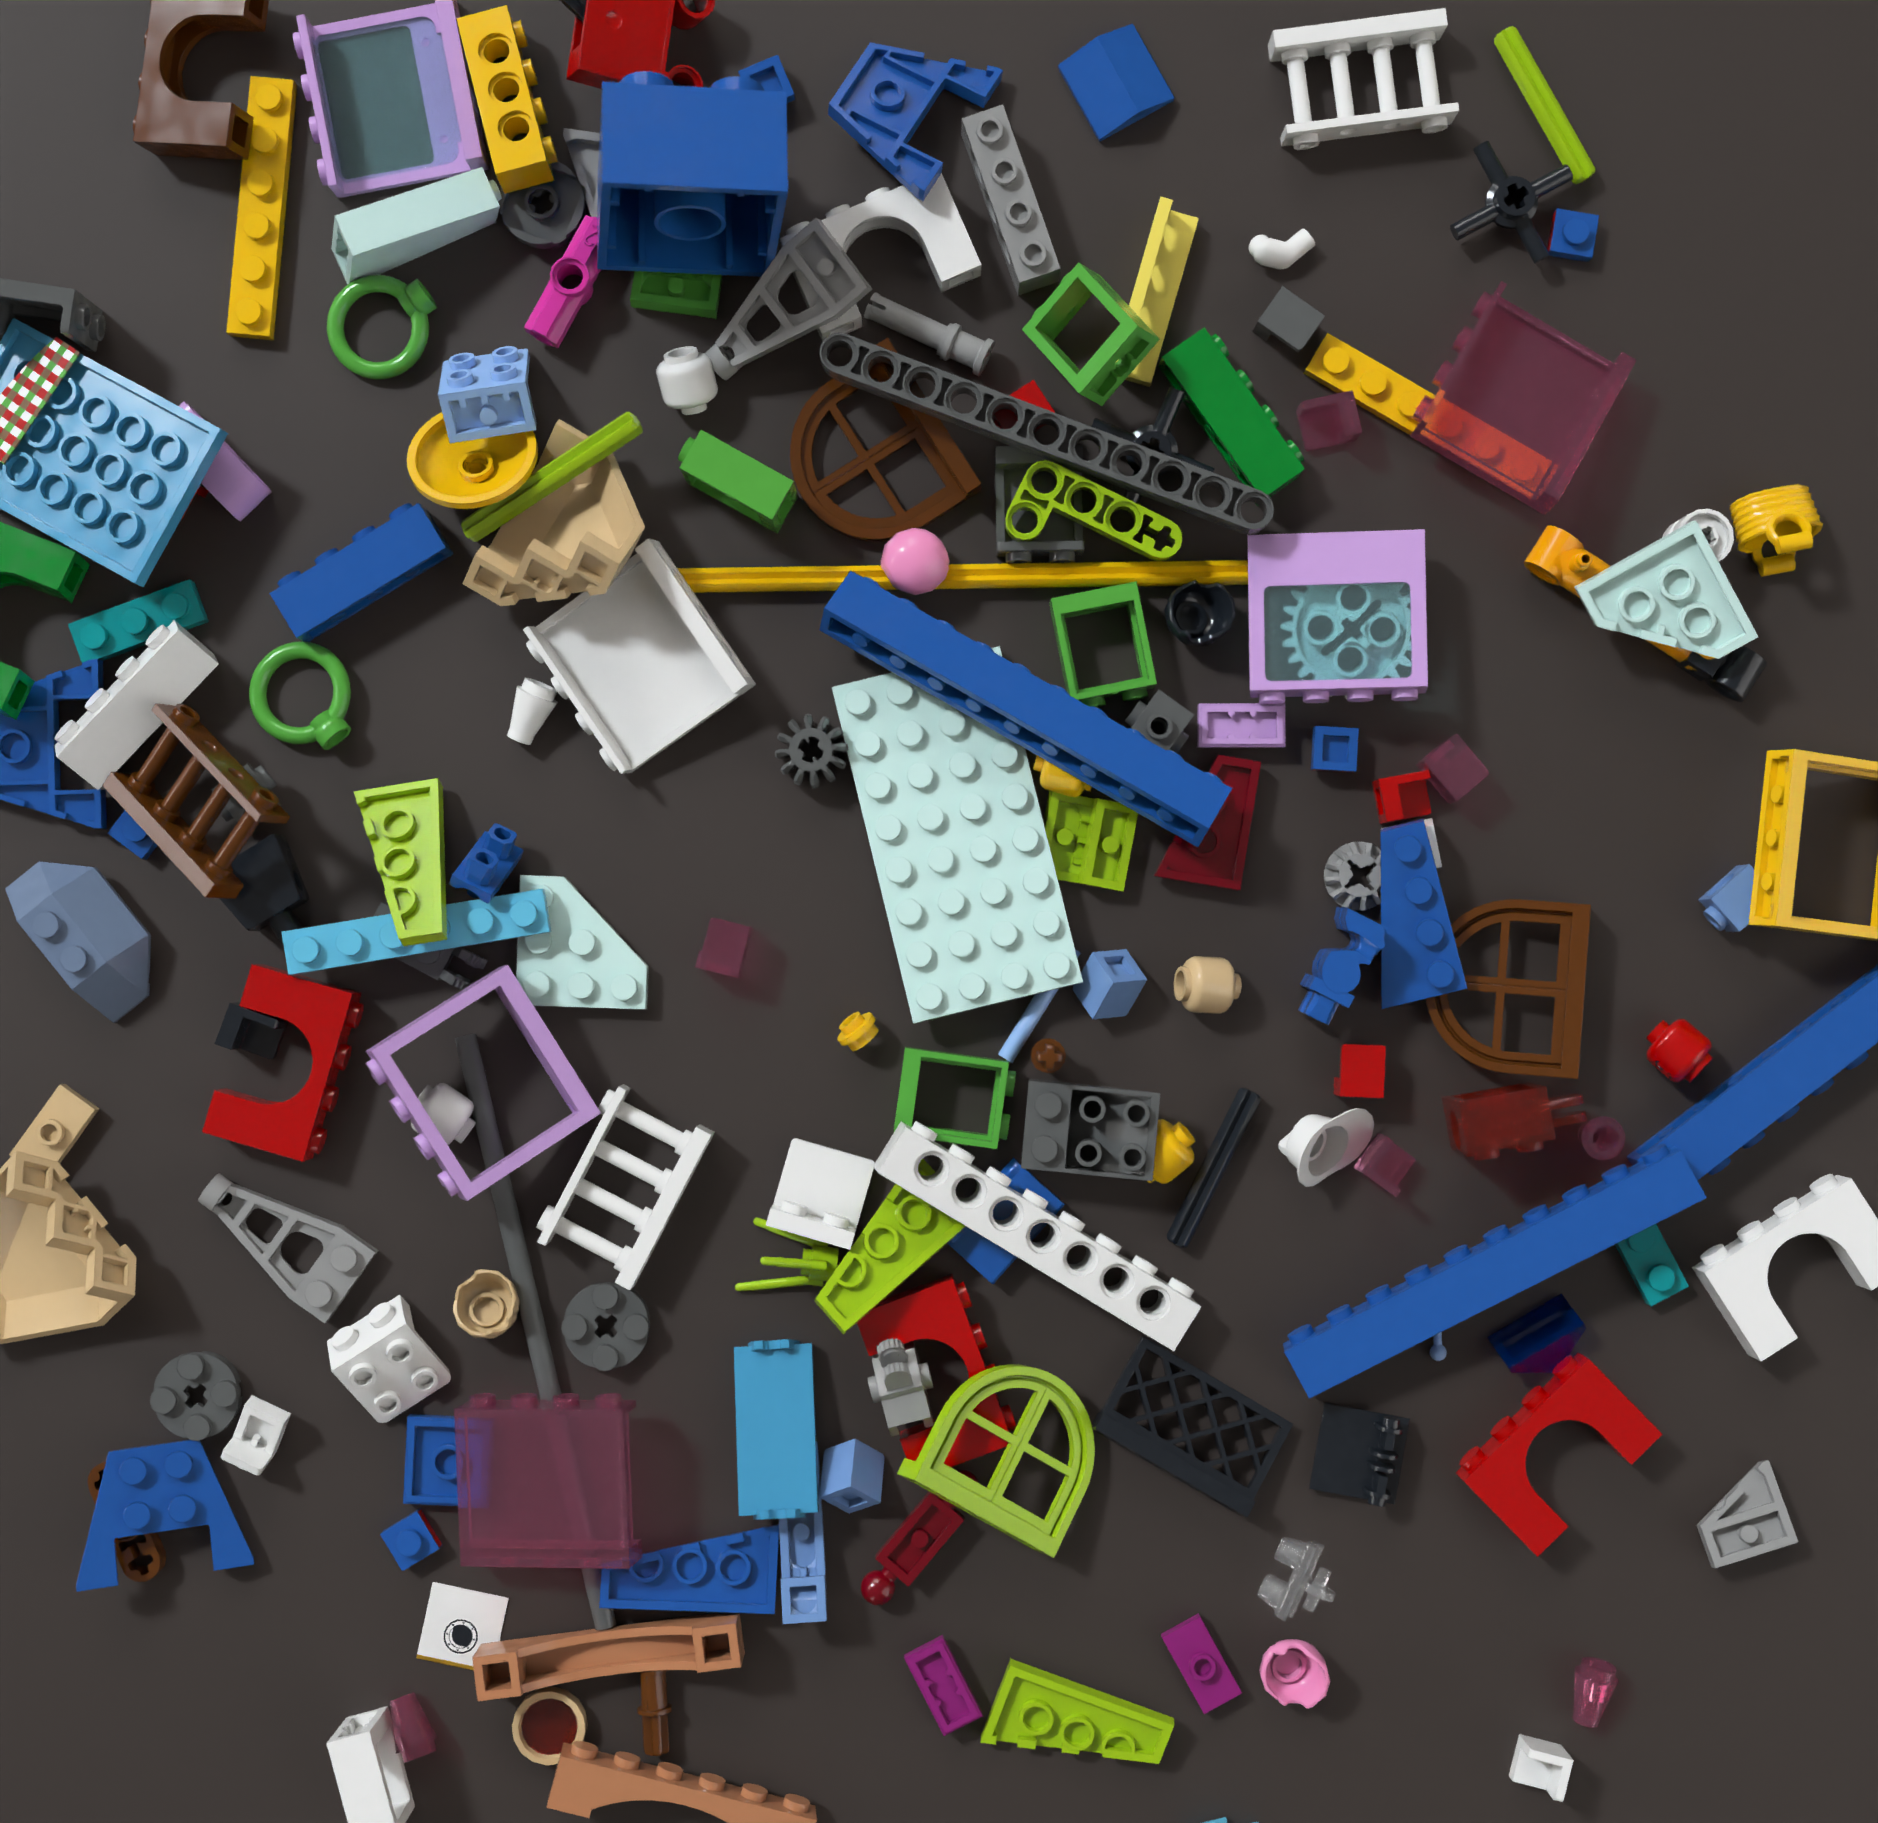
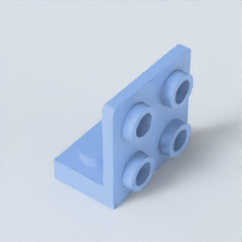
M514 346L497 348L491 354L474 356L472 353H459L443 362L438 397L450 443L536 430L537 422L528 386L530 363L528 349L517 350Z

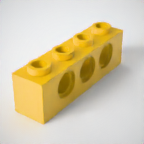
M507 5L456 18L494 171L504 194L555 181L551 164L558 162L551 136L543 137L541 125L548 123L541 97L533 98L531 86L538 85L531 58L524 60L521 48L528 47L521 20L513 22ZM500 57H507L503 62L493 63ZM510 95H517L512 101L502 102ZM518 134H527L522 140L512 141Z

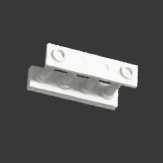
M1446 8L1273 30L1268 43L1270 62L1282 61V64L1287 65L1295 124L1285 125L1280 137L1281 147L1293 145L1295 150H1306L1318 146L1320 141L1420 128L1423 133H1436L1447 129L1459 112V104L1456 102L1440 105L1433 45L1436 43V40H1440L1448 26ZM1410 44V47L1414 48L1416 52L1423 107L1398 110L1390 50L1394 46ZM1367 50L1369 54L1373 55L1380 112L1355 116L1347 56L1352 51ZM1325 55V58L1330 60L1337 118L1312 121L1304 62L1308 60V57Z
M623 1084L618 1086L616 1092L610 1089L606 1092L598 1107L603 1117L555 1208L551 1205L546 1207L536 1228L542 1231L537 1242L544 1246L551 1242L555 1233L614 1263V1269L620 1271L615 1283L631 1290L637 1283L715 1132L701 1124L696 1126L694 1132L687 1129L684 1133L624 1102L631 1088ZM617 1117L674 1147V1153L680 1155L674 1170L671 1171L665 1168L662 1171L605 1141L604 1139L615 1118ZM595 1156L655 1186L654 1191L661 1195L653 1210L645 1207L643 1210L585 1180L584 1177ZM578 1195L635 1225L634 1230L639 1232L640 1235L633 1248L627 1245L621 1248L564 1218L574 1196Z

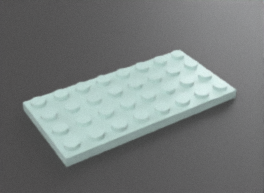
M1000 646L991 648L994 653L1002 657ZM893 672L832 687L844 740L849 748L847 753L913 1024L1083 983L1025 748Z

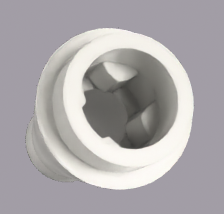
M525 677L522 686H517L511 723L507 736L517 742L531 745L535 735L558 703L554 700L557 694L556 689L543 682Z

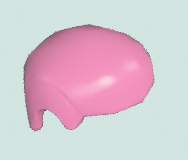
M919 528L897 532L884 545L881 558V568L893 587L913 595L933 591L946 578L950 563L948 552L942 541L930 531Z
M1298 1639L1281 1640L1270 1646L1263 1654L1259 1671L1264 1689L1283 1706L1296 1703L1309 1709L1327 1695L1330 1684L1329 1673L1324 1657L1314 1645Z

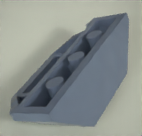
M39 861L5 888L19 925L69 987L110 1021L116 1023L150 996V983L148 982L151 934L97 867Z

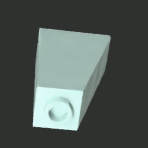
M483 167L335 215L331 249L347 285L361 277L380 275L496 223L500 208L498 201L502 199L500 190L494 180L488 181Z

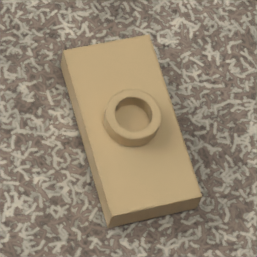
M60 1084L9 1155L12 1156L16 1151L61 1163L100 1108L68 1085Z

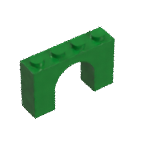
M0 522V588L10 585L28 586L72 603L90 564L74 550ZM0 662V714L17 720L35 681L20 669Z

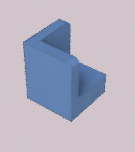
M1127 949L1092 952L1081 971L1083 983L1075 984L1073 991L1092 1020L1122 1017L1129 1013L1147 978Z
M856 1438L827 1448L823 1455L819 1498L849 1514L881 1503L884 1455Z

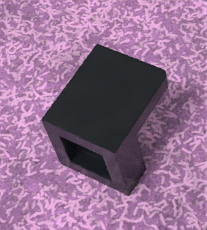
M240 1002L229 1003L215 1044L230 1050L242 1049L267 1059H274L278 1053L289 1021L240 1007Z

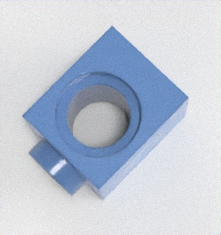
M1750 864L1736 865L1698 899L1706 908L1703 911L1705 918L1719 931L1725 929L1726 932H1740L1749 924L1754 868Z

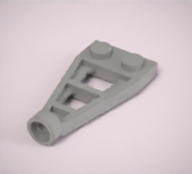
M815 218L781 248L715 344L705 354L710 357L713 370L722 379L728 380L744 365L840 318L868 294L872 288L820 219ZM801 271L818 293V300L814 306L799 314H788L779 302V291L793 272ZM767 305L780 322V327L765 339L755 341L747 330V323L762 306ZM728 347L733 349L734 356L728 350Z
M220 1173L209 1182L198 1199L199 1203L218 1215L289 1299L323 1323L329 1321L379 1251L341 1224L234 1184ZM229 1193L232 1194V1201L228 1205H223L222 1202ZM254 1209H263L282 1221V1227L270 1243H264L246 1225V1220ZM293 1232L305 1233L319 1239L323 1244V1252L309 1272L304 1274L296 1272L283 1258L281 1253L283 1242Z

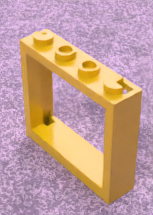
M1798 749L1767 751L1748 925L1878 941V856L1870 926L1792 916L1807 770L1878 781V762Z

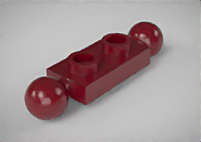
M956 1470L978 1482L976 1476L970 1471ZM931 1492L924 1496L875 1555V1559L884 1566L882 1570L870 1571L862 1579L861 1594L868 1603L883 1605L889 1602L895 1593L894 1581L897 1578L908 1587L965 1520L964 1515L956 1510V1506Z

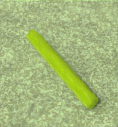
M625 412L530 475L528 480L507 498L484 506L462 520L461 527L465 536L473 542H478L642 434L643 428L639 419L631 412Z

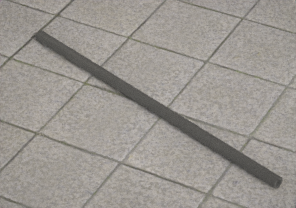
M474 1033L457 1037L455 1042L468 1097L474 1105L472 1114L476 1122L475 1126L485 1168L488 1169L503 1159L505 1153L477 1036ZM510 1174L492 1184L490 1189L512 1281L520 1300L519 1311L595 1630H604L617 1624L613 1608H599L602 1571L601 1555Z

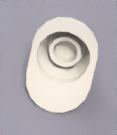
M1361 1108L1348 1110L1334 1118L1318 1114L1306 1115L1299 1120L1288 1135L1279 1141L1278 1147L1287 1156L1289 1162L1297 1168L1299 1182L1305 1187L1314 1186L1359 1157L1372 1137L1374 1129L1373 1117L1367 1110Z

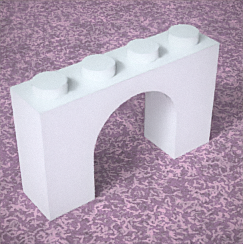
M942 173L924 201L917 199L904 185L893 190L883 187L869 193L865 197L866 201L850 208L849 204H844L833 208L826 213V219L821 220L845 253L859 236L874 229L891 228L908 234L922 248L941 293L981 276V262ZM805 221L790 227L786 231L787 235L780 238L782 247L810 222ZM801 271L793 272L807 307L814 306L818 300V293ZM855 304L840 318L817 329L822 342L831 334H847L863 327L862 316L857 305Z
M1827 1174L1817 1179L1809 1186L1811 1189L1809 1193L1798 1200L1796 1197H1792L1781 1202L1773 1209L1775 1213L1773 1216L1762 1223L1757 1220L1745 1225L1737 1232L1739 1238L1725 1247L1723 1244H1718L1709 1248L1700 1256L1702 1261L1692 1267L1749 1356L1763 1361L1798 1338L1775 1303L1768 1286L1770 1261L1777 1249L1787 1240L1802 1234L1812 1233L1820 1235L1834 1249L1857 1286L1871 1291L1878 1287V1219L1852 1178Z

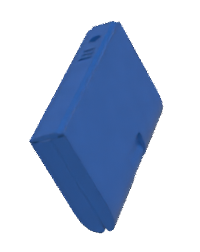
M1014 1157L1001 1170L1003 1174L1012 1179L1009 1184L1010 1188L1022 1195L1026 1188L1035 1192L1049 1202L1045 1209L1056 1215L1065 1205L1027 1169H1021V1164ZM1004 1200L997 1203L993 1209V1218L1005 1220L1010 1217L1013 1212V1202ZM1048 1223L1036 1224L1030 1232V1240L1032 1241ZM965 1227L948 1242L959 1255L991 1284H994L1017 1258V1256L968 1227Z

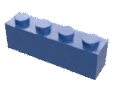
M411 503L404 504L389 514L390 520L378 528L374 526L366 527L353 535L351 538L353 543L340 551L337 548H333L319 555L314 560L316 565L303 573L294 571L281 578L277 583L279 588L269 594L295 637L303 642L313 640L453 555L454 553L427 509L420 503L414 506Z

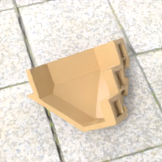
M559 419L553 428L533 473L589 436ZM612 453L502 525L490 546L487 548L482 545L475 554L463 585L499 606L516 605L519 600L536 598L537 602L567 599L571 593L588 591L590 596L605 594L631 557L645 529V525L614 454Z
M16 1151L0 1168V1344L103 1326L135 1296L137 1257L126 1244L120 1247L105 1229V1226L108 1224L106 1219L87 1196L82 1199L66 1181L69 1174L59 1162Z

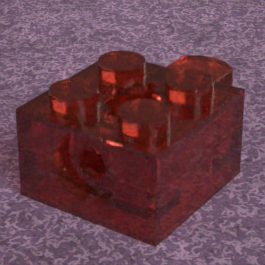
M1529 1082L1442 1097L1451 1148L1463 1152L1465 1157H1473L1474 1160L1499 1157V1149L1503 1148L1517 1149L1519 1153L1543 1149V1141L1556 1139L1554 1127L1587 1121L1586 1111H1572L1551 1115V1110L1583 1104V1094H1568L1548 1098L1546 1086Z

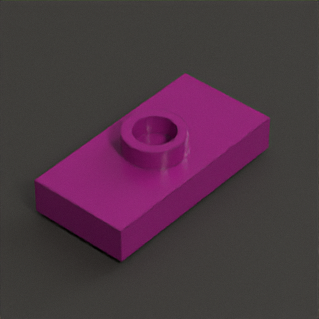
M1199 1613L1161 1634L1164 1643L1204 1714L1242 1694L1240 1687Z
M943 1635L904 1654V1659L943 1736L983 1716L982 1710Z

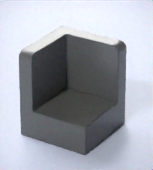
M1282 286L1257 321L1252 332L1265 341L1272 334L1299 352L1317 330L1325 315Z

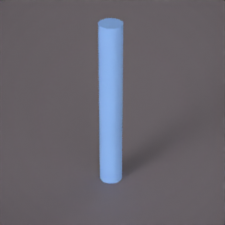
M1075 950V951H1076V955H1077V959H1078V957H1079V955H1080L1081 953H1080L1079 951ZM1058 989L1034 995L998 1055L1011 1063L1014 1062Z

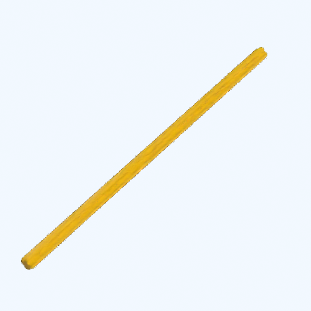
M1248 560L949 564L946 578L935 589L1110 587L1136 581L1137 586H1182L1193 580H1197L1202 584L1248 585ZM881 565L677 568L694 593L836 591L850 570L861 577L873 579L884 590H899L893 587Z

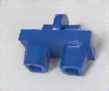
M494 823L488 832L485 831L452 874L449 885L455 888L468 889L469 896L472 898L479 897L481 901L489 904L522 857L524 850L514 845L517 838L516 832Z

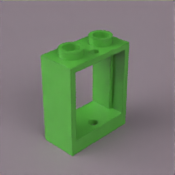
M1079 262L1072 271L1063 277L1060 285L1045 303L1036 309L1032 318L1022 329L1080 395L1101 406L1160 340L1102 276ZM1094 294L1120 322V325L1085 366L1079 370L1053 340Z
M700 430L696 439L692 437L687 439L678 456V460L682 462L680 470L687 484L777 534L798 498L793 480L703 430Z
M1137 581L1051 598L1049 603L1065 687L1069 695L1087 706L1096 708L1106 705L1105 698L1122 695L1123 702L1148 697L1147 690L1153 689L1157 685ZM1126 606L1140 678L1079 690L1065 618Z
M905 1047L894 1132L901 1121L910 1127L913 1126L921 1061L996 1071L987 1134L926 1126L938 1134L935 1141L997 1149L999 1139L1007 1140L1010 1114L1002 1113L1004 1097H1013L1016 1071L1008 1070V1060Z

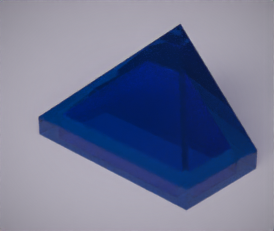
M1560 1294L1487 1338L1511 1373H1552L1554 1367L1571 1353L1586 1330V1326L1565 1297Z

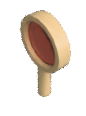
M557 1687L537 1689L525 1697L515 1712L512 1723L514 1742L521 1754L532 1762L546 1766L558 1764L563 1742L573 1744L574 1741H584L588 1727L586 1710L580 1700L568 1690Z

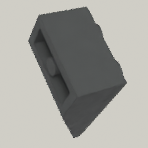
M1030 1079L1021 1169L1153 1181L1160 1093Z

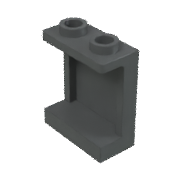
M0 278V339H2L12 319L15 318V315L59 321L61 322L60 332L86 351H97L98 341H102L105 335L106 321L104 315H102L103 310L85 296L71 288Z
M1076 445L1075 452L1079 458L1083 459V445ZM996 446V557H1006V563H1031L1032 557L1049 556L1050 563L1075 562V556H1082L1084 553L1083 526L1054 511L1051 512L1040 535L1033 541L1017 542L1008 535L1005 529V518L1009 506L1030 466L1037 461L1046 459L1012 446ZM1062 466V467H1064V468H1066V469H1068V470H1070V471H1072V472H1074V473H1076V474L1082 476V473H1081V472H1078V471H1075V470H1073V469H1070V468H1067V467H1065V466ZM1039 471L1031 479L1033 488L1039 493H1049L1056 487V479L1047 471ZM1082 490L1073 493L1071 496V505L1080 513H1083ZM1021 510L1012 517V525L1018 532L1030 533L1036 528L1037 520L1030 511Z

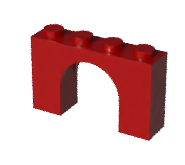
M251 964L239 1006L287 1020L297 1026L305 1035L311 1047L313 1060L311 1073L300 1092L284 1102L269 1101L228 1088L214 1090L202 1133L302 1162L313 1159L315 1153L320 1154L327 1137V1129L322 1128L327 1111L332 1112L339 1096V1087L335 1086L339 1070H345L351 1056L352 1046L347 1045L351 1028L356 1029L359 1026L363 1015L364 1004L359 1003L362 993L299 974L288 975V971L265 964Z
M953 1274L885 1298L857 1322L869 1357L878 1354L877 1346L887 1339L897 1338L903 1344L919 1339H933L949 1345L961 1356L967 1367L969 1378L986 1369L995 1367L994 1363L986 1366L981 1349L988 1347L979 1322L971 1325L966 1312L967 1308L973 1306L965 1283L956 1284ZM997 1393L985 1398L972 1410L1009 1433L1014 1431L1017 1426L1010 1405L1001 1407ZM966 1419L944 1464L949 1467L956 1466L1007 1447L1008 1442ZM924 1423L900 1431V1442L907 1459L917 1460L933 1426L925 1428Z
M1579 1352L1574 1357L1568 1355L1554 1367L1552 1371L1554 1376L1543 1387L1539 1385L1530 1390L1522 1399L1521 1404L1523 1407L1512 1418L1510 1416L1502 1418L1492 1428L1490 1432L1492 1437L1481 1448L1476 1446L1469 1450L1460 1460L1459 1465L1461 1468L1456 1472L1468 1487L1537 1557L1569 1527L1534 1491L1527 1477V1451L1535 1436L1542 1429L1564 1420L1586 1423L1621 1458L1631 1465L1663 1435L1589 1358Z

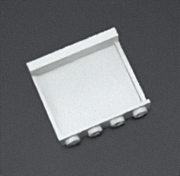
M647 539L635 548L637 554L627 561L605 594L590 596L588 591L583 592L536 627L527 626L523 629L529 638L526 645L530 653L539 663H546L554 675L551 678V683L562 698H570L578 710L575 717L579 725L588 735H595L603 747L599 750L601 757L613 771L618 769L621 774L634 772L756 685L660 542L652 539Z

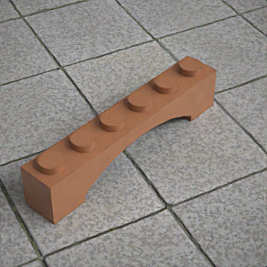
M720 1612L613 1626L604 1630L589 1629L481 1643L472 1660L477 1700L485 1701L522 1696L523 1693L553 1685L615 1674L659 1670H696L697 1673L739 1668L742 1666L745 1650L740 1613Z
M574 1741L573 1744L563 1742L546 1807L590 1818L591 1810L609 1804L626 1801H661L695 1808L727 1823L817 1822L816 1806L811 1805L810 1801L803 1796L786 1794L783 1798L768 1794L767 1789L756 1784L745 1783L740 1787L725 1783L726 1780L716 1774L701 1773L700 1776L684 1773L683 1769L676 1764L660 1762L656 1766L641 1762L640 1757L629 1752L619 1751L615 1755L600 1752L596 1745L585 1741Z

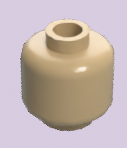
M1191 957L1186 960L1183 966L1178 967L1174 976L1175 997L1178 1001L1182 1002L1184 1008L1189 1012L1224 1013L1230 1008L1233 1000L1239 998L1242 983L1240 975L1235 973L1232 964L1222 957Z

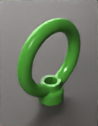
M385 275L361 277L346 285L332 302L327 317L328 340L337 359L351 372L368 379L392 378L406 372L421 357L429 336L427 314H430L438 307L431 294L418 278L407 285L399 279ZM374 292L386 293L396 297L410 316L412 323L411 336L405 349L398 356L384 362H372L358 356L347 343L344 332L345 318L352 304L362 296Z
M291 642L273 649L257 665L249 687L250 706L255 719L269 735L290 744H308L317 741L324 750H328L342 742L351 732V727L344 720L351 699L349 676L342 662L330 650L312 642ZM294 659H309L320 664L328 672L333 684V699L329 709L317 715L310 725L306 727H292L282 723L273 715L267 701V688L273 673L281 665Z

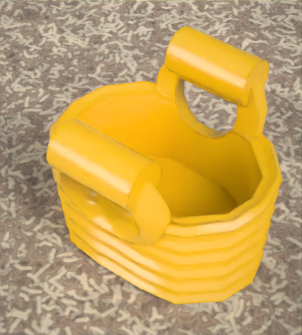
M1801 484L1754 492L1737 499L1730 505L1731 518L1735 528L1734 533L1738 543L1737 550L1751 553L1761 577L1794 571L1796 568V551L1812 548L1813 537L1821 531L1823 523L1820 522V515L1817 514V508H1815L1814 501L1811 498V493H1809V487ZM1769 540L1775 546L1777 554L1782 555L1763 558V544Z

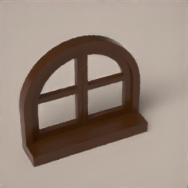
M888 337L876 344L897 353ZM877 363L871 368L869 376L873 380L877 379L878 382H886L892 377L894 369L887 363ZM835 379L825 383L810 397L795 422L790 443V462L798 492L810 511L821 522L847 537L872 542L889 541L897 532L911 528L922 529L981 491V482L942 421L891 401L906 426L865 451L836 406L860 389ZM914 381L910 391L916 397L925 398L924 393L916 381ZM830 412L858 457L818 482L812 462L813 442L819 425ZM916 440L945 487L904 512L875 465ZM868 471L896 515L885 518L858 516L839 507L828 495L860 474Z
M1521 899L1498 900L1473 908L1451 924L1457 949H1459L1477 931L1501 922L1497 977L1464 975L1468 988L1464 990L1496 993L1492 1048L1475 1040L1461 1027L1453 1015L1447 994L1426 998L1433 1024L1441 1037L1456 1053L1477 1066L1496 1072L1578 1079L1591 904ZM1510 921L1560 924L1556 982L1506 978ZM1505 993L1555 997L1550 1055L1501 1050Z

